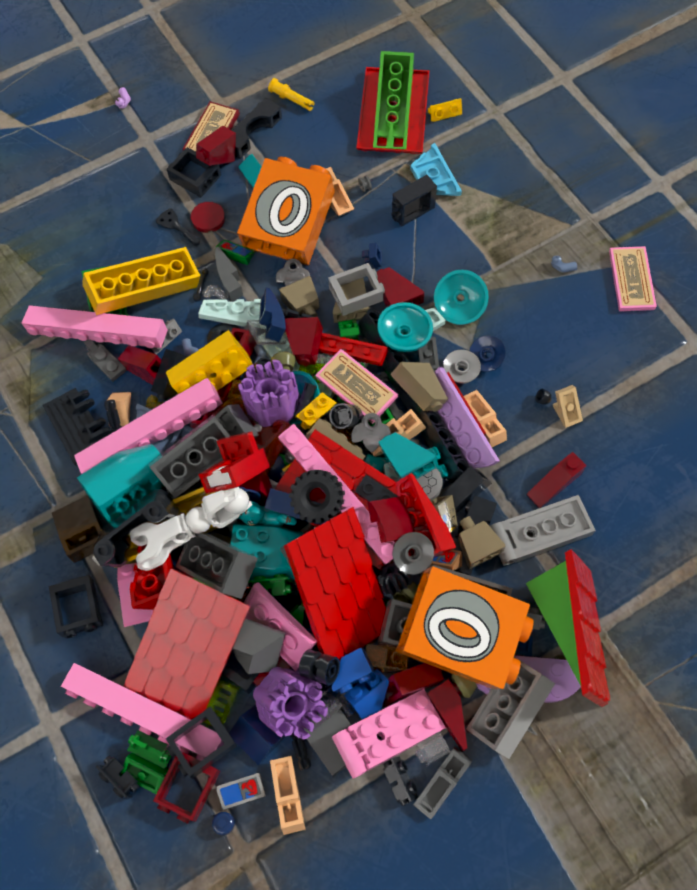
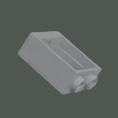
M369 263L328 277L329 289L343 316L383 301L384 286L378 282L375 269L371 268ZM367 276L374 290L347 300L341 285Z

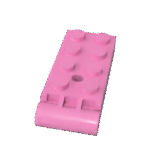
M423 689L332 736V739L352 779L435 736L446 727L426 691ZM377 735L381 737L382 741L378 740Z

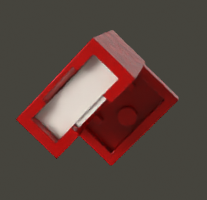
M250 431L217 440L216 442L223 460L198 475L205 493L237 488L268 469L270 464L264 448L258 449L253 433Z

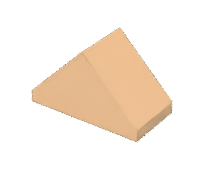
M131 392L112 393L107 399L115 400V409L118 411L122 427L129 424Z

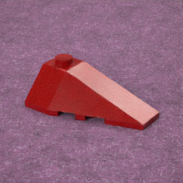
M413 473L397 481V496L401 498L406 506L415 532L425 535L431 541L434 548L433 558L455 549L456 545L447 525ZM413 548L408 551V555L411 556L414 554Z
M147 544L138 546L137 552L141 553ZM170 553L162 565L148 571L141 570L137 567V564H134L133 571L135 575L129 589L133 609L154 610L170 569H174Z

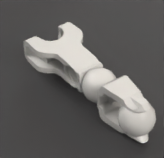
M239 487L218 491L203 497L202 507L192 508L187 515L182 513L180 516H175L158 525L145 522L131 530L130 538L134 544L138 546L147 544L146 548L136 557L137 567L144 571L154 569L167 560L169 553L173 549L188 542L192 537H196L195 533L205 532L209 529L210 525L223 528L237 519L240 514L252 506L246 491Z

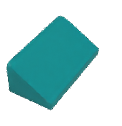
M250 154L238 167L254 189L262 166L254 155Z

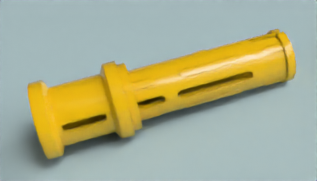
M273 78L269 83V92L278 94L282 99L287 98L308 111L313 109L311 105L314 106V101L291 90L289 85L278 82L276 78Z

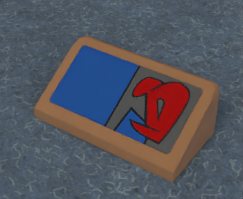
M451 550L433 558L431 565L449 570L460 568L462 566V552Z

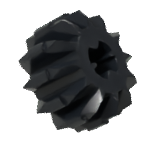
M394 562L392 564L388 563L386 567H382V570L377 573L379 587L386 595H395L397 592L401 593L402 590L408 589V585L413 583V575L402 572Z

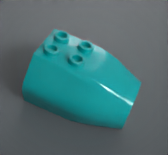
M153 444L117 452L77 477L86 494L108 524L152 490H162L164 484L148 465L161 455Z
M236 522L233 525L231 545L258 558L249 580H253V577L265 576L266 579L274 578L276 574H286V577L296 582L292 569L280 547L305 533L284 525L281 527L262 524L252 526L244 522Z

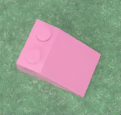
M137 563L118 567L117 581L124 627L148 622L154 611L132 608L129 589L131 582L134 580V564Z

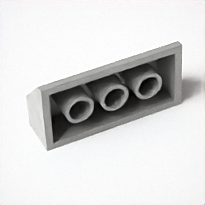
M521 662L519 674L512 685L505 683L504 689H491L466 729L493 750L510 759L555 683Z

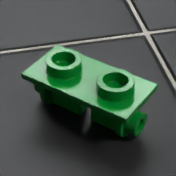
M276 574L274 578L266 579L265 576H256L248 582L252 587L259 582L268 592L269 589H272L273 597L287 596L288 593L292 592L291 585H288V582H293V580L286 577V574Z
M137 730L135 736L131 735L128 740L130 744L127 749L128 751L164 769L166 768L172 757L166 748L167 744Z

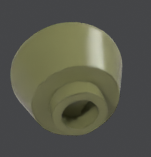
M286 351L274 354L270 360L273 369L272 360H279L282 363L283 369L290 370V373L293 371L296 362L295 356Z
M413 582L411 585H408V589L392 595L394 600L412 604L417 591V585Z
M452 674L451 680L459 688L460 695L463 698H470L477 689L476 683Z

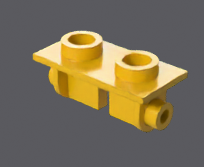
M462 99L430 105L427 110L428 114H431V122L462 115Z
M322 392L296 415L302 421L301 427L305 430L307 428L310 429L337 402Z

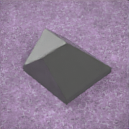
M246 618L233 646L235 657L248 674L270 672L271 669L277 667L286 632Z

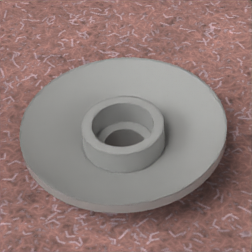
M456 350L447 355L443 368L446 373H450L454 382L469 383L479 375L481 364L474 353L467 350Z

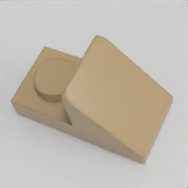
M571 385L555 391L557 402L553 404V407L564 427L567 428L583 421L576 387Z

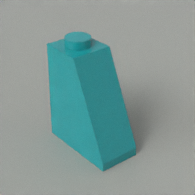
M396 432L385 436L378 442L382 453L399 479L411 473L418 479L439 467L436 456Z

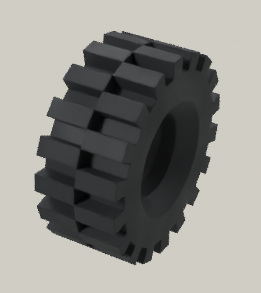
M310 470L302 473L300 477L295 479L296 482L290 488L292 489V492L289 493V498L292 500L290 505L294 507V513L298 514L300 519L307 520L309 523H322L334 518L341 511V506L345 501L343 499L345 491L342 490V483L337 480L338 478L328 471ZM314 488H321L325 492L326 498L322 504L317 505L310 500V492Z

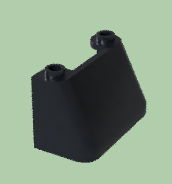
M161 489L152 490L100 531L93 549L96 560L100 566L122 567L128 562L127 558H125V553L131 546L126 538L130 536L131 530L145 522H164L175 516H180L182 513L166 491Z

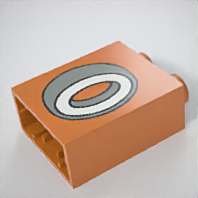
M278 157L277 161L265 158L237 232L243 247L286 260L297 259L301 264L309 266L335 193L332 176L329 175V171L318 165H311L309 169L298 167L293 160L287 157Z
M432 566L423 571L395 652L488 688L504 689L505 683L512 685L519 674L521 662L519 659L514 658L518 642L525 643L533 629L534 620L527 616L530 604Z

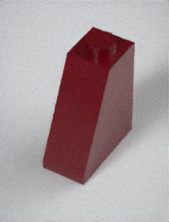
M221 126L196 144V158L209 166L234 162L236 133L225 126Z
M390 267L376 272L378 282L382 283L385 289L383 302L386 307L403 302L415 305L424 303V291Z
M318 317L285 319L286 335L298 365H316L323 331Z
M128 345L118 358L120 363L129 372L153 385L161 363L158 355Z
M424 663L393 674L388 678L389 684L383 705L387 708L423 689L427 690L436 686L444 680L441 669Z

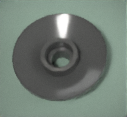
M406 533L398 538L394 544L392 551L393 561L397 568L404 573L413 575L422 573L433 561V545L421 533ZM413 548L414 554L409 556L408 551Z

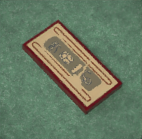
M210 101L183 147V151L187 147L196 151V144L221 126L231 130L240 114L239 110Z

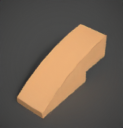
M331 167L326 168L330 173L329 175L332 176L335 190L330 204L331 208L338 217L353 211L354 207L340 180L336 178Z
M477 390L465 395L464 398L485 430V437L491 447L507 441L506 429L497 420L495 411Z
M412 409L397 421L393 418L385 424L389 427L391 434L396 432L408 440L426 429ZM380 446L374 452H371L375 457L383 454Z
M292 756L271 760V771L282 832L286 835L306 830Z

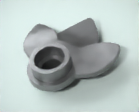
M289 259L285 266L278 270L276 283L285 282V286L310 276V273L305 268H302L299 260ZM294 264L297 267L295 269H291L290 266Z
M368 413L363 417L362 423L357 424L353 428L351 438L352 442L363 440L365 447L370 452H374L379 446L378 442L385 436L391 435L389 427L381 422L379 415ZM369 419H373L375 421L374 426L368 425Z

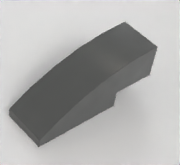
M218 246L215 248V258L219 278L227 297L233 302L243 296L242 287L238 282L240 280L238 270Z
M454 747L413 805L428 818L432 819L467 770L472 759Z

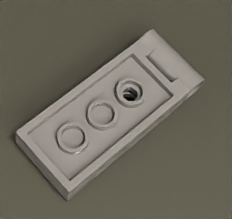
M579 495L490 525L491 529L506 545L504 551L499 554L504 566L587 538L596 531ZM527 533L532 534L533 537H529Z

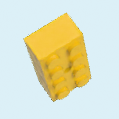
M228 330L169 369L166 374L171 386L178 394L206 378L209 379L217 391L246 372L247 368L253 363L244 348Z

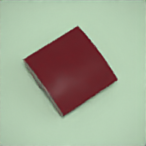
M400 497L367 502L371 523L377 522L381 543L398 540V538L406 533L415 532L409 512Z

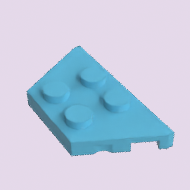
M435 143L431 145L429 151L424 152L418 160L411 164L410 169L416 180L428 175L437 185L436 195H461L462 190Z

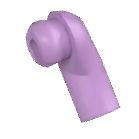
M120 88L119 94L121 98L119 97V101L116 100L115 104L123 109L126 108L131 99L127 90Z

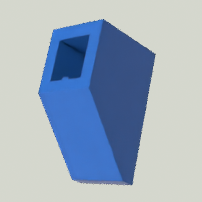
M359 648L341 658L339 674L332 685L333 692L340 691L343 694L353 689V684L357 682L363 684L372 679L371 675L376 672L365 649Z
M378 669L375 670L376 673L371 675V680L363 684L358 683L344 695L361 720L377 713L382 708L389 680Z

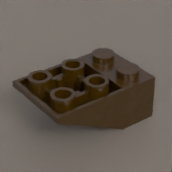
M87 495L52 512L59 539L67 557L73 563L93 554L96 541L101 529H103Z

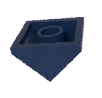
M254 705L239 717L229 734L259 766L285 736H278L259 719V712L256 705Z

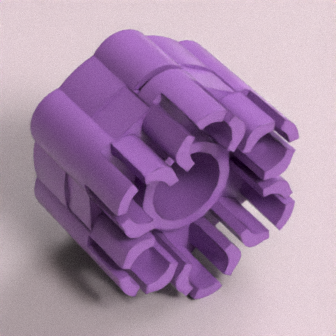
M272 360L274 370L272 369L271 362H267L264 365L266 372H264L263 366L260 364H256L258 373L255 372L254 365H250L246 371L247 378H244L241 381L242 384L238 386L247 414L262 427L291 421L298 406V398L300 399L294 373L283 369L282 363L279 360Z
M281 667L271 669L253 693L259 712V719L280 737L283 735L286 737L293 733L298 738L307 739L311 735L304 729L306 728L310 732H313L314 724L310 720L317 723L322 720L317 713L326 717L328 712L324 702L320 700L322 697V691L320 690L322 685L315 680L300 676L299 670L295 671ZM291 697L290 701L285 705L287 699Z

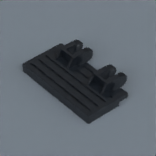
M76 388L42 405L75 466H77L74 455L111 434L109 427L100 429L106 425L105 419L99 418L94 421L89 410H87L95 404L93 399L88 398L90 395L89 391L85 389L78 392Z

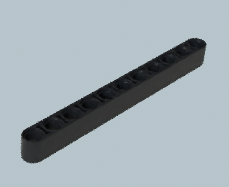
M368 309L358 322V325L368 343L387 347L388 352L382 367L407 411L412 409L426 427L420 433L429 448L436 447L441 458L437 462L439 465L444 464L448 471L446 478L451 483H454L470 466L438 411H423L392 377L391 373L401 362H408L402 351L390 348L381 340L377 329L380 313L375 309Z

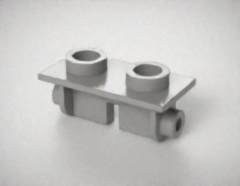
M174 318L165 323L168 331L162 348H151L156 355L182 332Z

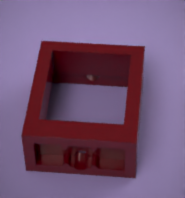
M182 752L191 767L200 762V760ZM175 756L153 801L158 803L157 808L168 814L172 810L178 814L177 819L187 824L190 820L196 822L221 771L212 766L203 771V773L209 775V778L191 813L165 800L180 770L178 768L180 761Z

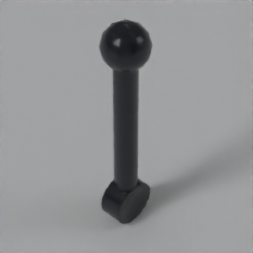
M207 269L202 270L203 275L197 294L193 296L196 302L201 300L200 293L205 277L209 273Z

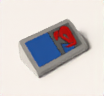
M259 773L216 786L223 810L266 796Z

